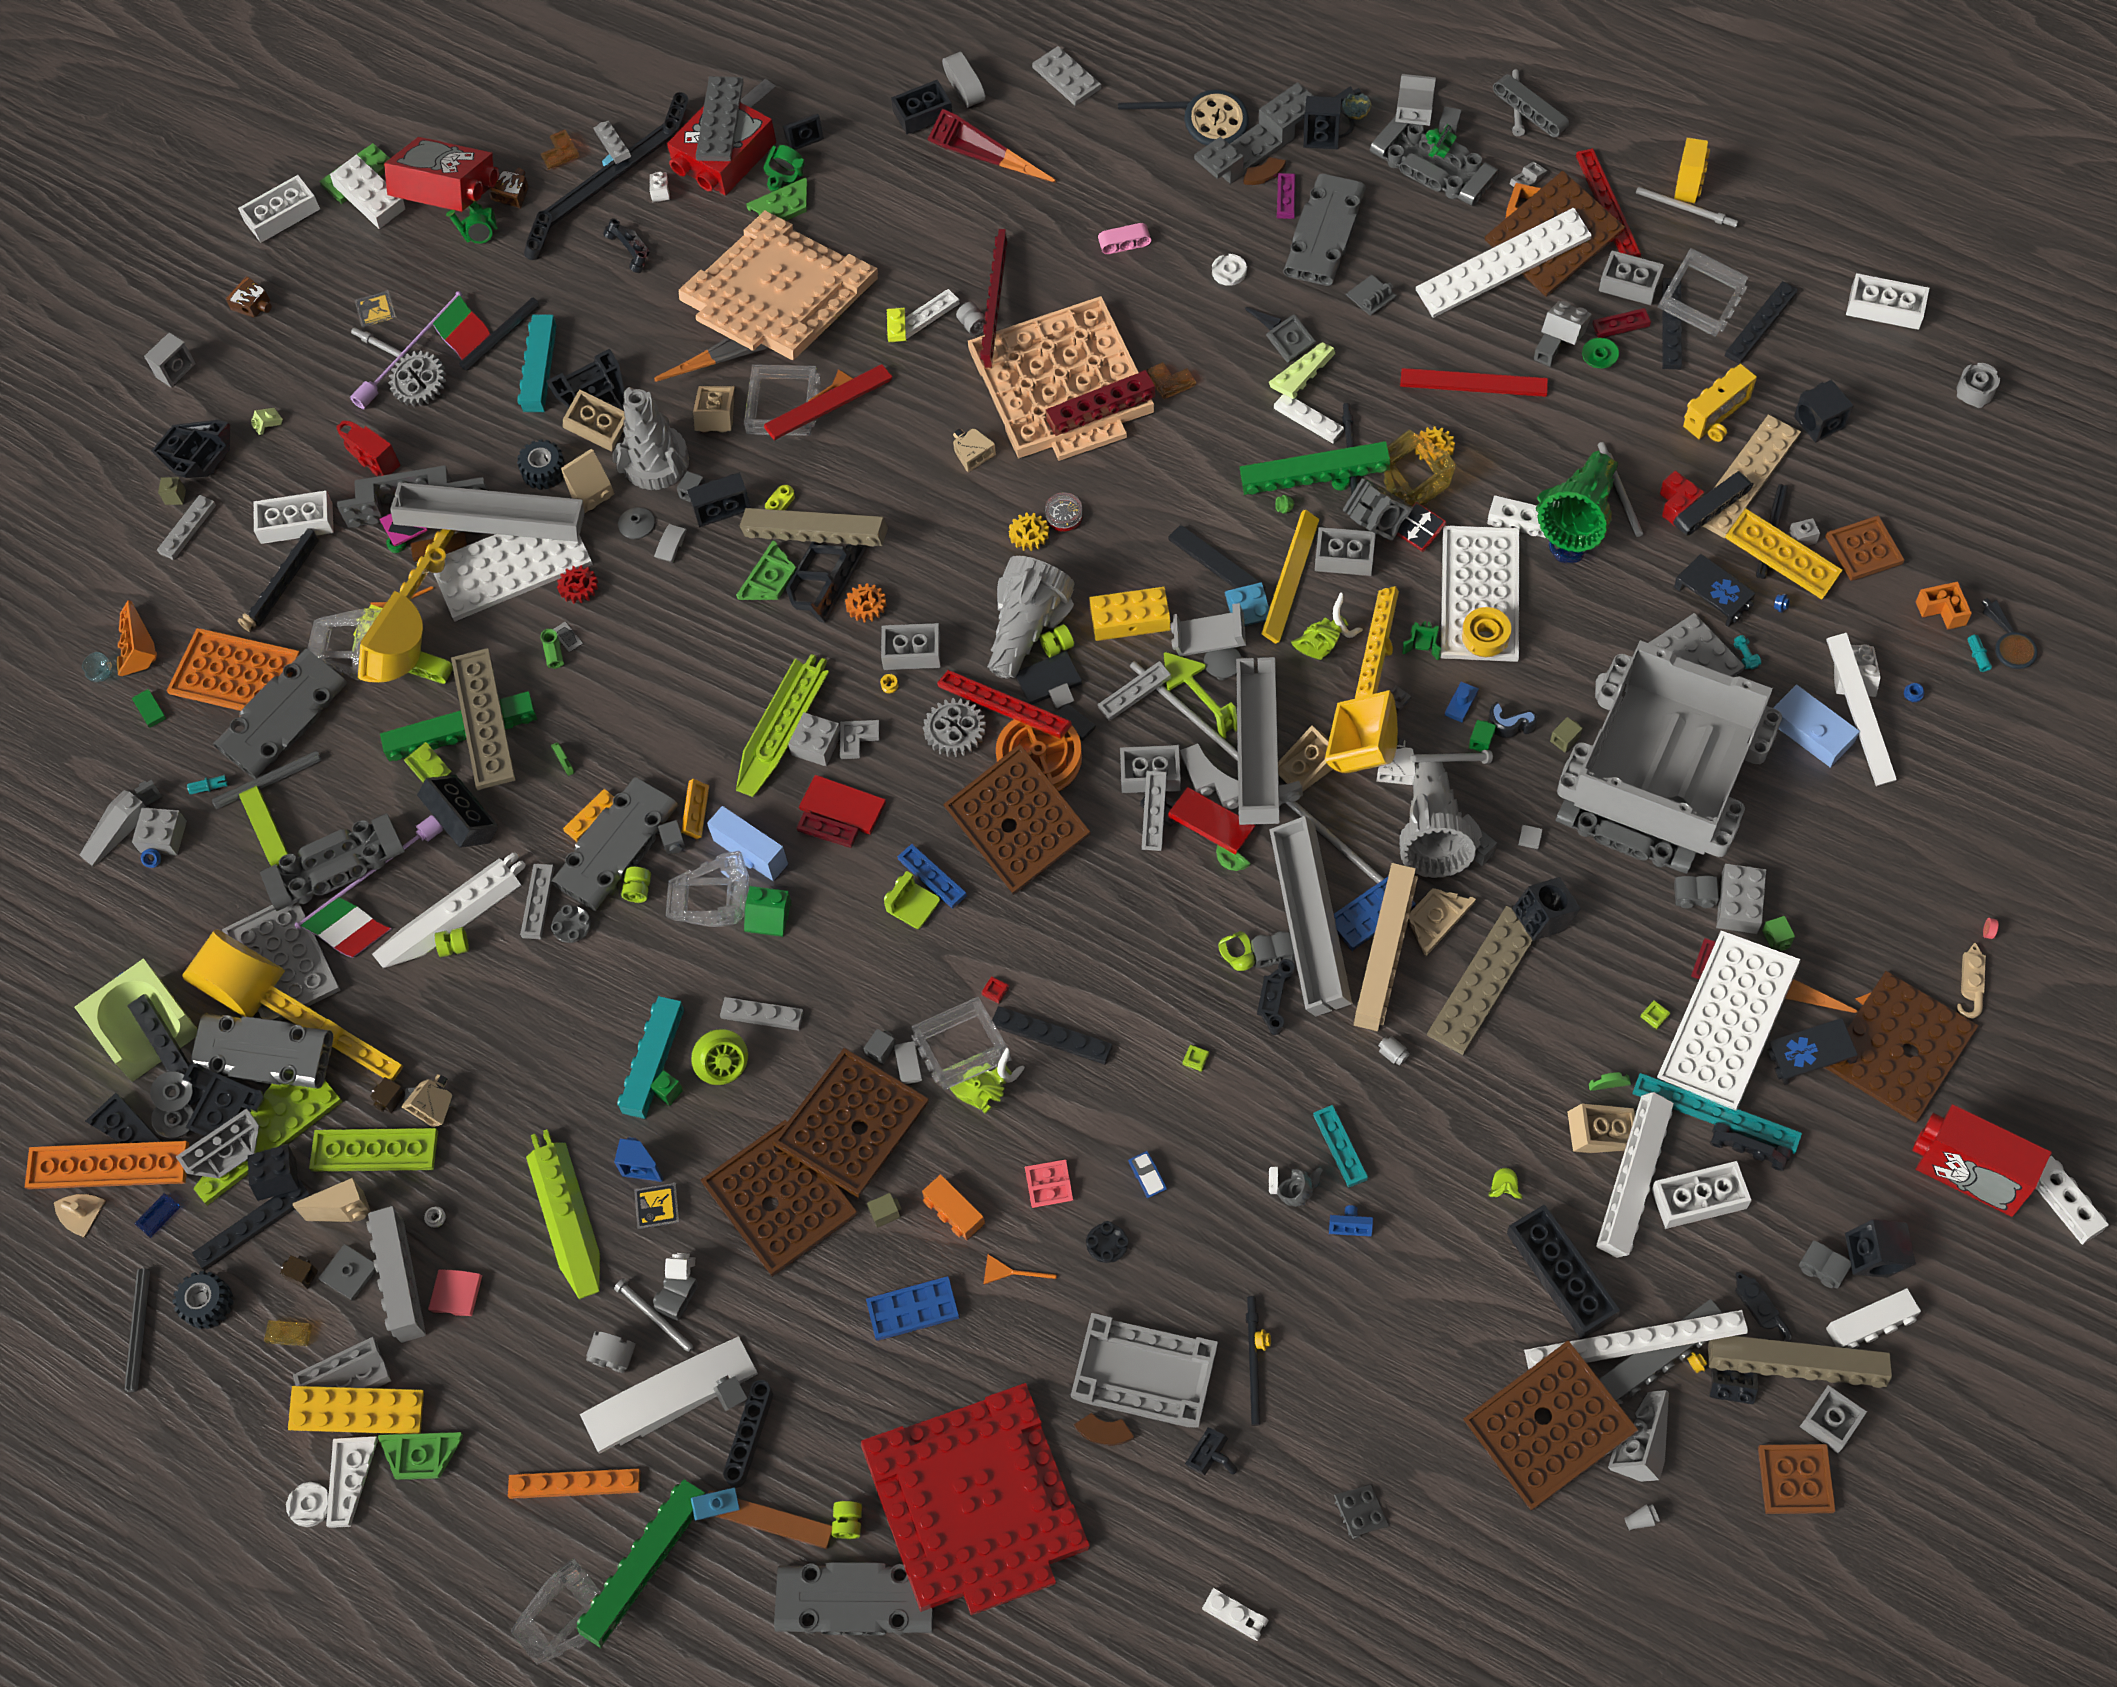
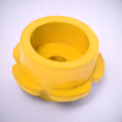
M1264 1329L1255 1333L1257 1349L1266 1351L1267 1346H1271L1270 1333H1266Z
M1692 1352V1356L1687 1358L1691 1367L1696 1373L1705 1371L1704 1366L1707 1363L1700 1353L1696 1355Z

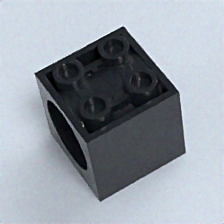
M1831 379L1825 383L1818 384L1811 390L1804 391L1800 395L1794 418L1816 443L1846 428L1854 405Z
M1560 877L1528 886L1512 908L1533 941L1565 931L1581 910Z
M1872 1219L1845 1233L1853 1275L1888 1278L1916 1265L1907 1223Z

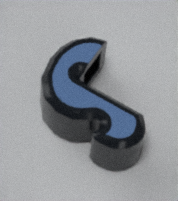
M1495 702L1490 708L1488 722L1496 725V735L1502 738H1510L1515 736L1520 729L1524 730V734L1532 733L1536 728L1537 714L1532 710H1526L1504 717L1499 703Z

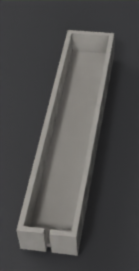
M399 482L391 505L393 524L578 542L584 519L583 500Z
M1275 657L1258 658L1257 674H1254V658L1236 659L1239 825L1279 824Z
M1304 816L1269 830L1305 1009L1316 1017L1331 1012V1007L1337 1010L1351 1005L1352 999L1315 824Z

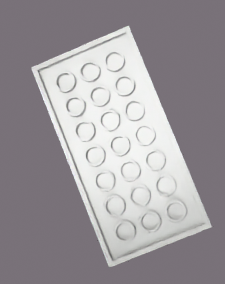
M1443 527L1441 658L1518 662V528ZM1480 607H1491L1500 610L1508 617L1511 623L1508 647L1493 657H1479L1467 650L1462 641V628L1465 617L1471 611ZM1487 631L1479 632V635L1485 638L1494 636Z
M495 534L446 554L444 570L440 573H434V576L455 622L560 579L561 573L566 574V568L572 570V566H575L578 569L582 565L584 569L593 564L580 535L578 542Z
M1721 931L1657 1079L1737 1111L1799 967L1800 959Z

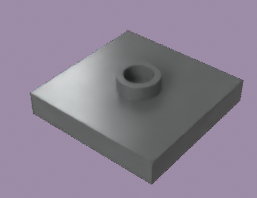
M1295 314L1266 334L1287 363L1316 343Z
M344 1244L318 1279L351 1301H354L376 1269L374 1262Z

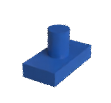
M1460 682L1445 711V716L1463 723L1479 689Z
M1346 1206L1345 1216L1330 1215L1329 1234L1372 1236L1373 1217H1357L1356 1206Z

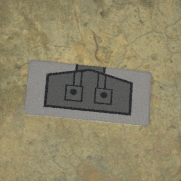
M566 622L553 629L569 652L582 644L581 640Z

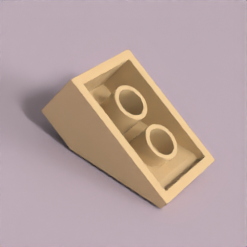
M734 386L698 387L693 410L695 431H731L734 409Z
M592 449L561 468L572 499L583 500L584 513L594 509L598 504L614 495L612 485Z
M1311 726L1279 760L1278 775L1287 784L1299 781L1302 791L1306 790L1333 770L1325 761L1329 739L1320 730Z
M1580 1104L1567 1111L1573 1152L1625 1151L1635 1119L1634 1108Z
M353 1178L293 1203L294 1208L306 1221H360L371 1212L363 1190Z

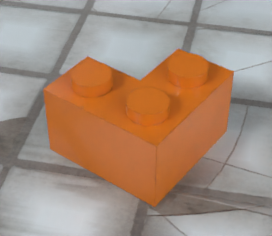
M1958 582L1921 589L1916 599V604L1922 618L1941 614L1947 630L1966 626L1972 614Z

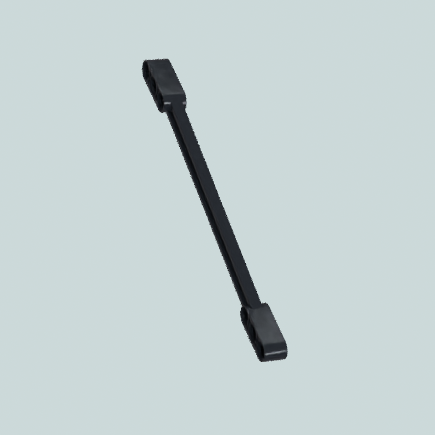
M675 93L664 123L628 149L631 155L630 158L617 164L614 160L547 209L537 213L524 249V255L527 259H538L550 227L659 147L670 141L677 134L689 100L685 93Z

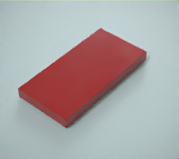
M815 775L799 805V809L858 828L859 831L870 835L886 804V800Z
M1187 787L1168 813V817L1235 855L1255 828L1254 824L1239 825L1238 815Z

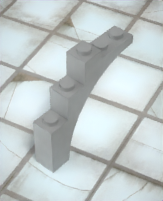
M1199 744L1180 750L1182 761L1197 793L1205 797L1216 791L1224 808L1234 809L1239 806L1237 780L1225 775L1214 767L1202 752ZM1299 781L1278 785L1279 806L1288 801H1296L1303 796L1302 786Z

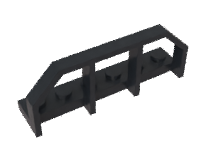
M812 541L786 587L792 606L796 610L811 611L819 622L825 623L868 545L847 544L846 547L829 546ZM816 553L841 555L831 574L807 571ZM801 580L826 581L814 604L812 602L796 600L794 592Z

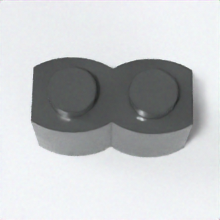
M1676 877L1674 881L1676 906L1691 908L1697 905L1703 908H1711L1717 905V877Z
M1280 931L1273 936L1259 935L1251 941L1256 968L1279 964L1283 959L1296 960L1290 932Z
M1813 1240L1799 1267L1804 1274L1818 1277L1826 1287L1838 1289L1851 1267V1261Z
M690 1276L688 1280L668 1279L665 1277L663 1282L664 1288L661 1292H657L653 1300L654 1308L657 1312L677 1321L680 1320L687 1308L688 1302L698 1287L697 1280Z

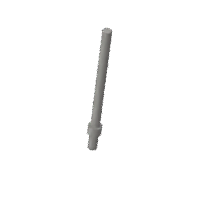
M1641 187L1637 188L1636 194L1715 220V223L1721 225L1724 223L1735 228L1737 227L1738 220L1726 217V214L1720 212L1717 214Z
M356 327L351 331L352 334L360 337L363 342L371 343L396 357L402 353L396 348L378 340L367 331L363 332Z
M1600 442L1598 444L1600 452L1613 459L1612 454L1608 452L1605 442ZM1616 470L1612 477L1614 479L1613 483L1636 537L1642 536L1643 531Z

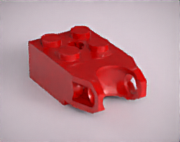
M342 421L336 426L338 434L344 439V446L347 451L357 458L363 467H369L376 476L390 475L400 466L392 445L368 427L362 428L351 421ZM350 426L351 429L348 433H344L341 431L342 427Z

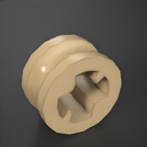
M244 613L242 615L243 618H239L237 621L245 630L250 632L251 627H255L256 623Z

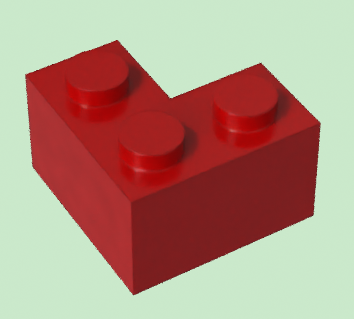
M1675 470L1662 483L1660 495L1668 500L1665 503L1662 517L1673 524L1674 519L1682 511L1703 497L1704 491Z

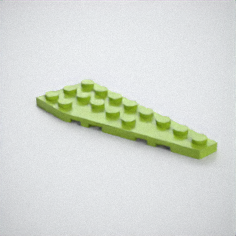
M325 1079L322 1087L319 1089L289 1084H271L263 1095L264 1101L258 1113L250 1112L259 1125L255 1153L290 1143L342 1103V1100ZM248 1159L219 1179L202 1176L193 1189L208 1206L248 1175Z

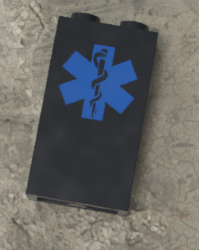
M1702 554L1677 576L1674 588L1678 591H1681L1685 586L1726 615L1725 625L1727 627L1733 622H1738L1742 617V613L1745 610L1749 611L1755 603L1753 601L1755 592Z
M1842 1018L1769 1041V1049H1767L1770 1060L1776 1063L1777 1067L1774 1068L1778 1080L1782 1079L1784 1085L1788 1084L1789 1078L1845 1060L1852 1064L1857 1062L1858 1058Z

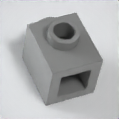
M1811 518L1792 523L1787 535L1804 546H1810L1817 543L1820 532L1814 519Z

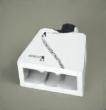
M1397 738V748L1392 763L1379 766L1378 782L1413 785L1416 774L1415 763L1410 760V757L1414 753L1412 748L1405 747L1404 739Z

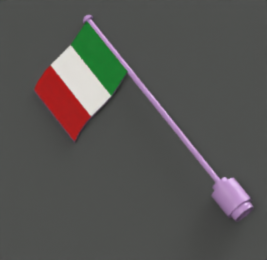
M430 815L416 826L417 831L415 832L417 836L404 844L403 848L406 849L419 838L422 841L424 839L430 841L443 831L442 825L434 816ZM369 870L364 876L354 881L302 921L296 922L295 927L297 929L302 927L322 938L338 952L354 958L391 930V928L376 922L357 906L340 898L376 870Z

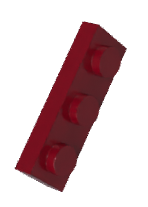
M1643 308L1593 320L1592 325L1597 337L1603 338L1649 327L1651 321L1646 309Z
M807 812L803 813L797 826L798 832L852 848L859 833L858 828Z

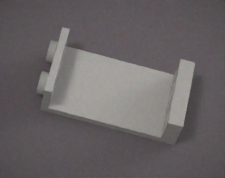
M1401 75L1395 122L1430 126L1435 77Z
M1240 603L1232 604L1233 613L1180 622L1177 614H1174L1173 622L1171 623V631L1174 634V639H1172L1173 650H1176L1179 656L1245 646V620Z

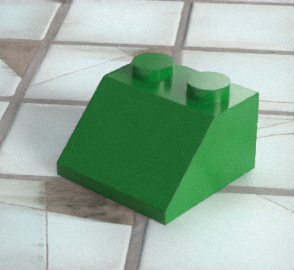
M750 886L745 903L744 931L783 937L792 902L789 892Z

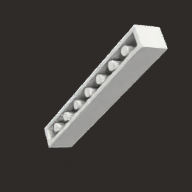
M1654 1092L1641 1096L1596 1245L1599 1249L1616 1258L1629 1255L1633 1249L1634 1236L1639 1229V1219L1645 1208L1644 1202L1650 1191L1649 1185L1656 1171L1657 1158L1661 1153L1662 1141L1667 1133V1124L1672 1116L1674 1103Z

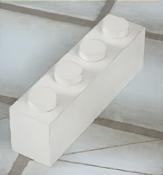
M1904 1289L1830 1322L1826 1330L1836 1347L1856 1349L1859 1347V1343L1863 1341L1870 1343L1876 1340L1878 1335L1883 1332L1886 1335L1896 1331L1898 1329L1897 1326L1903 1323L1905 1326L1917 1321L1916 1317L1921 1311L1908 1289Z

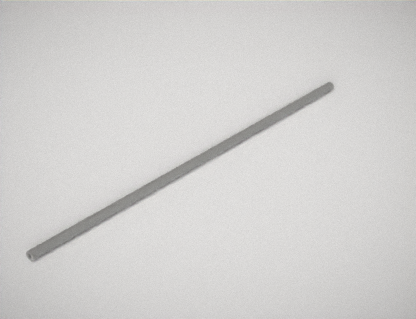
M1135 661L1130 665L1139 675L1146 671ZM1163 685L1156 688L1160 694L1238 761V751ZM1296 801L1285 802L1301 817L1306 816L1315 824L1316 830L1377 884L1384 880L1382 876Z

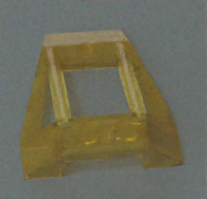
M1408 430L1387 446L1390 457V470L1384 472V484L1387 491L1391 492V494L1399 497L1410 506H1413L1416 502L1424 506L1449 487L1456 464L1447 451L1438 448L1435 444L1426 441L1411 430ZM1416 448L1434 475L1412 490L1395 466V463ZM1427 450L1438 457V459L1434 461ZM1392 475L1401 486L1397 490L1395 489Z

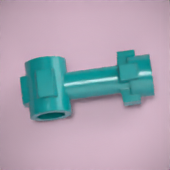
M1740 635L1734 639V646L1739 648L1745 657L1742 659V664L1745 666L1744 669L1752 670L1758 668L1761 665L1759 655L1751 654L1747 646L1750 643L1748 638L1746 639L1744 635Z

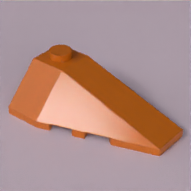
M128 600L120 612L119 632L122 634L118 642V648L121 649V656L117 657L119 676L148 669L151 662H154L157 657L150 634L132 601Z

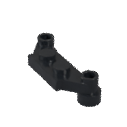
M611 218L608 226L604 229L603 235L610 240H615L618 237L634 257L629 268L633 272L641 273L645 266L644 261L650 253L649 249L633 229H628L620 225L619 220Z
M1289 959L1281 960L1278 969L1269 976L1264 975L1257 1015L1263 1018L1272 1035L1280 1034L1284 1027V1019L1278 1015L1284 982L1292 977L1295 969L1293 961Z
M1714 1124L1713 1136L1710 1142L1712 1146L1722 1148L1723 1145L1731 1146L1736 1152H1747L1752 1154L1757 1160H1768L1772 1163L1771 1167L1773 1169L1784 1171L1787 1161L1791 1158L1792 1150L1784 1146H1776L1774 1149L1772 1146L1740 1134L1730 1133L1731 1128L1725 1124Z

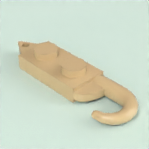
M1976 943L1972 945L1967 953L1963 954L1961 993L1965 998L1974 1001V1010L1966 1012L1961 1004L1957 1005L1959 1013L1968 1019L1978 1017L1983 1009L1986 955H1982Z

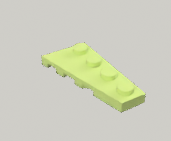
M1323 342L1317 345L1269 381L1270 387L1294 399L1297 396V391L1299 389L1303 390L1307 385L1306 381L1309 378H1314L1317 374L1316 370L1323 368L1335 355L1334 348Z

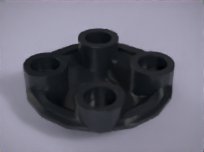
M1104 1221L1102 1224L1092 1228L1086 1238L1087 1251L1092 1258L1099 1262H1116L1127 1251V1235L1117 1225L1112 1224L1110 1221Z

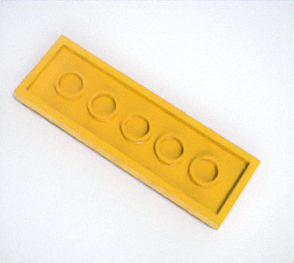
M1746 508L1725 536L1732 543L1820 599L1824 598L1842 572V569Z
M292 1386L288 1430L421 1434L424 1390Z

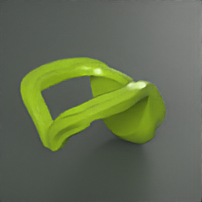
M1239 931L1232 936H1227L1220 940L1218 944L1219 951L1222 957L1235 970L1244 971L1253 967L1255 956L1251 950L1250 940L1244 932ZM1236 936L1240 938L1245 946V953L1240 957H1232L1226 946V941Z
M1502 1168L1496 1171L1492 1181V1188L1489 1192L1490 1197H1498L1503 1193H1508L1514 1198L1523 1199L1522 1194L1518 1192V1179L1512 1169Z

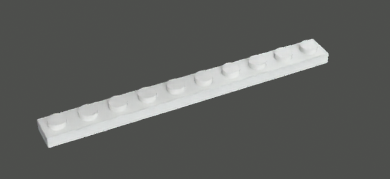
M1739 1310L1570 1341V1343L1587 1363L1748 1333L1743 1312ZM1564 1343L1524 1350L1528 1370Z

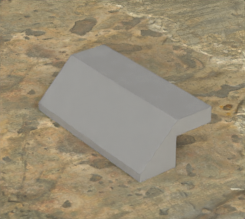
M373 1337L293 1375L295 1386L376 1389L391 1382L387 1366Z

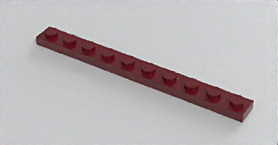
M999 229L998 236H995L996 248L993 249L995 261H992L993 273H990V283L992 285L988 287L990 298H987L988 311H985V321L987 324L983 326L985 337H982L983 349L980 350V359L984 361L985 368H992L1008 243L1006 229Z

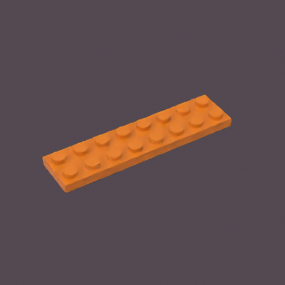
M189 1142L29 1147L25 1188L49 1189L186 1183L187 1173L176 1156L189 1148Z

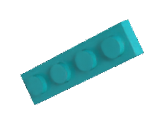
M1333 1105L1314 1112L1313 1116L1348 1188L1367 1181L1368 1176Z

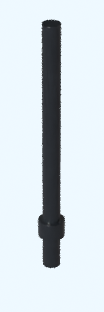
M1190 101L1118 103V110L1187 108ZM1214 101L1207 102V105L1210 107L1216 106V103Z
M1344 403L1342 422L1345 426L1347 448L1354 447L1352 430L1354 421L1353 415H1351L1350 404ZM1357 476L1350 477L1351 495L1358 485Z
M1248 1296L1246 1323L1248 1324L1251 1425L1259 1426L1258 1350L1255 1344V1333L1257 1332L1259 1317L1258 1313H1256V1297Z

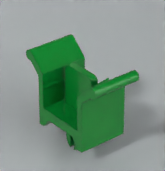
M1424 621L1419 626L1415 622L1411 630L1412 638L1403 642L1402 654L1412 651L1414 639H1416L1415 648L1419 650L1429 651L1430 644L1433 642L1431 654L1436 660H1440L1441 647L1436 644L1439 626L1432 628L1431 622H1428L1426 627L1427 621Z

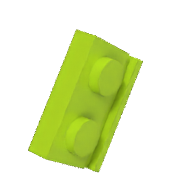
M426 742L404 759L405 763L423 783L426 778L447 776L451 773V770Z

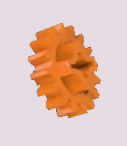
M866 583L865 587H862L859 584V589L852 588L853 593H847L848 599H845L846 609L850 613L851 618L855 616L856 621L862 618L865 623L867 619H870L872 622L874 616L880 618L879 612H885V594H882L881 588L876 590V585L869 587L868 583Z

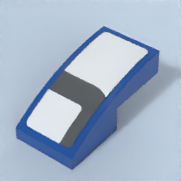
M1147 1151L1128 1160L1147 1198L1167 1189Z

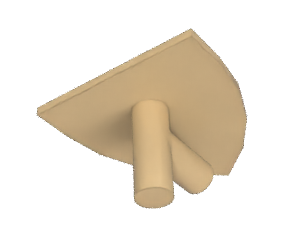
M77 1194L54 1202V1206L60 1222L71 1232L85 1237L106 1200L92 1195Z

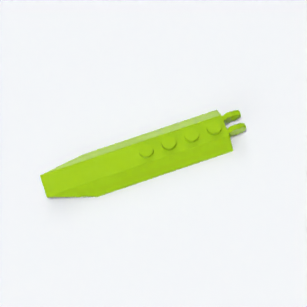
M814 654L809 656L805 664L794 659L743 750L736 791L754 797L776 768L788 747L803 712L807 713L829 673L828 670L823 671L827 664L825 658L819 661L816 668L813 667L816 662V655Z
M546 1129L543 1131V1136L547 1145L540 1147L538 1136L536 1134L531 1135L535 1150L526 1159L559 1268L577 1297L581 1299L600 1292V1252L566 1143H553L550 1133Z

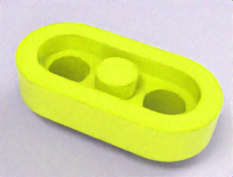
M789 485L778 487L765 503V509L785 511L795 498L793 488Z

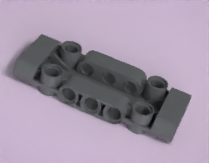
M1396 116L1377 136L1370 147V152L1388 161V165L1391 168H1399L1404 175L1434 191L1443 190L1448 198L1460 199L1471 206H1474L1496 181L1500 172L1496 167L1486 162L1482 163V157L1479 154H1470L1466 147L1455 141L1451 147L1444 142L1442 143L1450 148L1444 158L1436 154L1433 158L1430 157L1428 154L1434 143L1431 145L1427 143L1428 140L1426 133L1423 132V126L1395 122Z
M1327 174L1318 175L1314 188L1310 191L1309 202L1305 203L1294 233L1291 251L1283 270L1286 276L1325 286L1333 283L1336 272L1340 268L1341 258L1345 256L1356 225L1359 207L1366 190V186L1362 182Z
M305 649L291 664H287L283 668V672L279 676L273 677L241 710L240 716L231 721L229 728L213 745L248 775L256 779L269 764L277 761L282 751H287L320 717L321 710L329 707L331 700L347 685V682L315 654ZM290 672L297 673L295 677L287 676ZM322 695L325 696L326 699L324 701H318L317 697ZM237 726H243L244 730L237 732L235 731V728ZM267 750L274 751L270 756L264 754Z
M634 777L622 793L614 796L612 806L610 808L606 807L578 840L575 852H571L566 856V863L551 880V883L563 893L596 911L607 895L613 894L617 890V882L620 879L624 880L626 869L636 867L655 842V835L660 834L658 826L663 825L678 808V803L661 791Z
M1564 800L1555 822L1577 830L1579 835L1583 837L1593 836L1597 843L1644 861L1649 859L1657 867L1667 866L1688 874L1697 852L1576 807L1574 802ZM1583 823H1588L1591 826H1585Z
M385 813L372 819L371 824L365 820L358 821L352 826L353 832L348 829L338 830L302 847L298 852L299 857L296 858L294 854H286L279 860L280 866L275 864L260 871L275 910L279 911L294 903H307L314 894L324 895L361 878L368 869L377 870L382 868L387 860L404 853L405 850L389 815Z
M205 1013L200 1019L190 1065L198 1063L217 1074L236 1079L319 1089L324 1083L334 1037L330 1030L303 1027L291 1023L244 1016L237 1018L229 1015L222 1016Z
M812 1563L805 1566L779 1565L777 1571L774 1629L775 1632H805L808 1634L821 1632L825 1635H885L886 1632L898 1635L904 1633H932L934 1607L920 1612L908 1576L906 1575L903 1581L895 1580L897 1573H906L902 1564L889 1566L884 1563H826L825 1566H817ZM816 1571L817 1577L812 1581L807 1580L808 1573ZM807 1617L815 1618L813 1625L804 1626V1620ZM898 1617H902L905 1620L901 1627L893 1626L894 1620Z

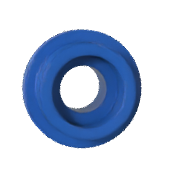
M1787 594L1777 595L1774 609L1778 610V612L1782 613L1784 609H1788L1790 599L1787 598Z
M1917 683L1907 685L1904 689L1905 698L1911 702L1920 701L1924 696L1923 687Z
M146 849L141 854V862L148 868H154L160 864L161 855L156 849ZM149 855L154 856V861L149 859Z

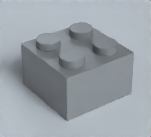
M1558 301L1548 311L1541 332L1575 345L1586 333L1592 314L1584 308L1573 307L1566 301Z
M171 333L162 338L144 356L156 378L170 387L196 364L185 343Z
M803 712L788 744L791 755L827 767L840 739L839 723Z
M142 808L132 843L140 853L146 849L153 848L160 854L177 855L187 821L179 810Z
M1828 1385L1800 1427L1822 1443L1827 1444L1836 1453H1839L1867 1411Z

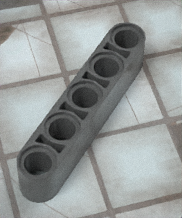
M1504 75L1493 85V91L1497 96L1550 136L1558 137L1569 127V121L1563 114L1511 75Z

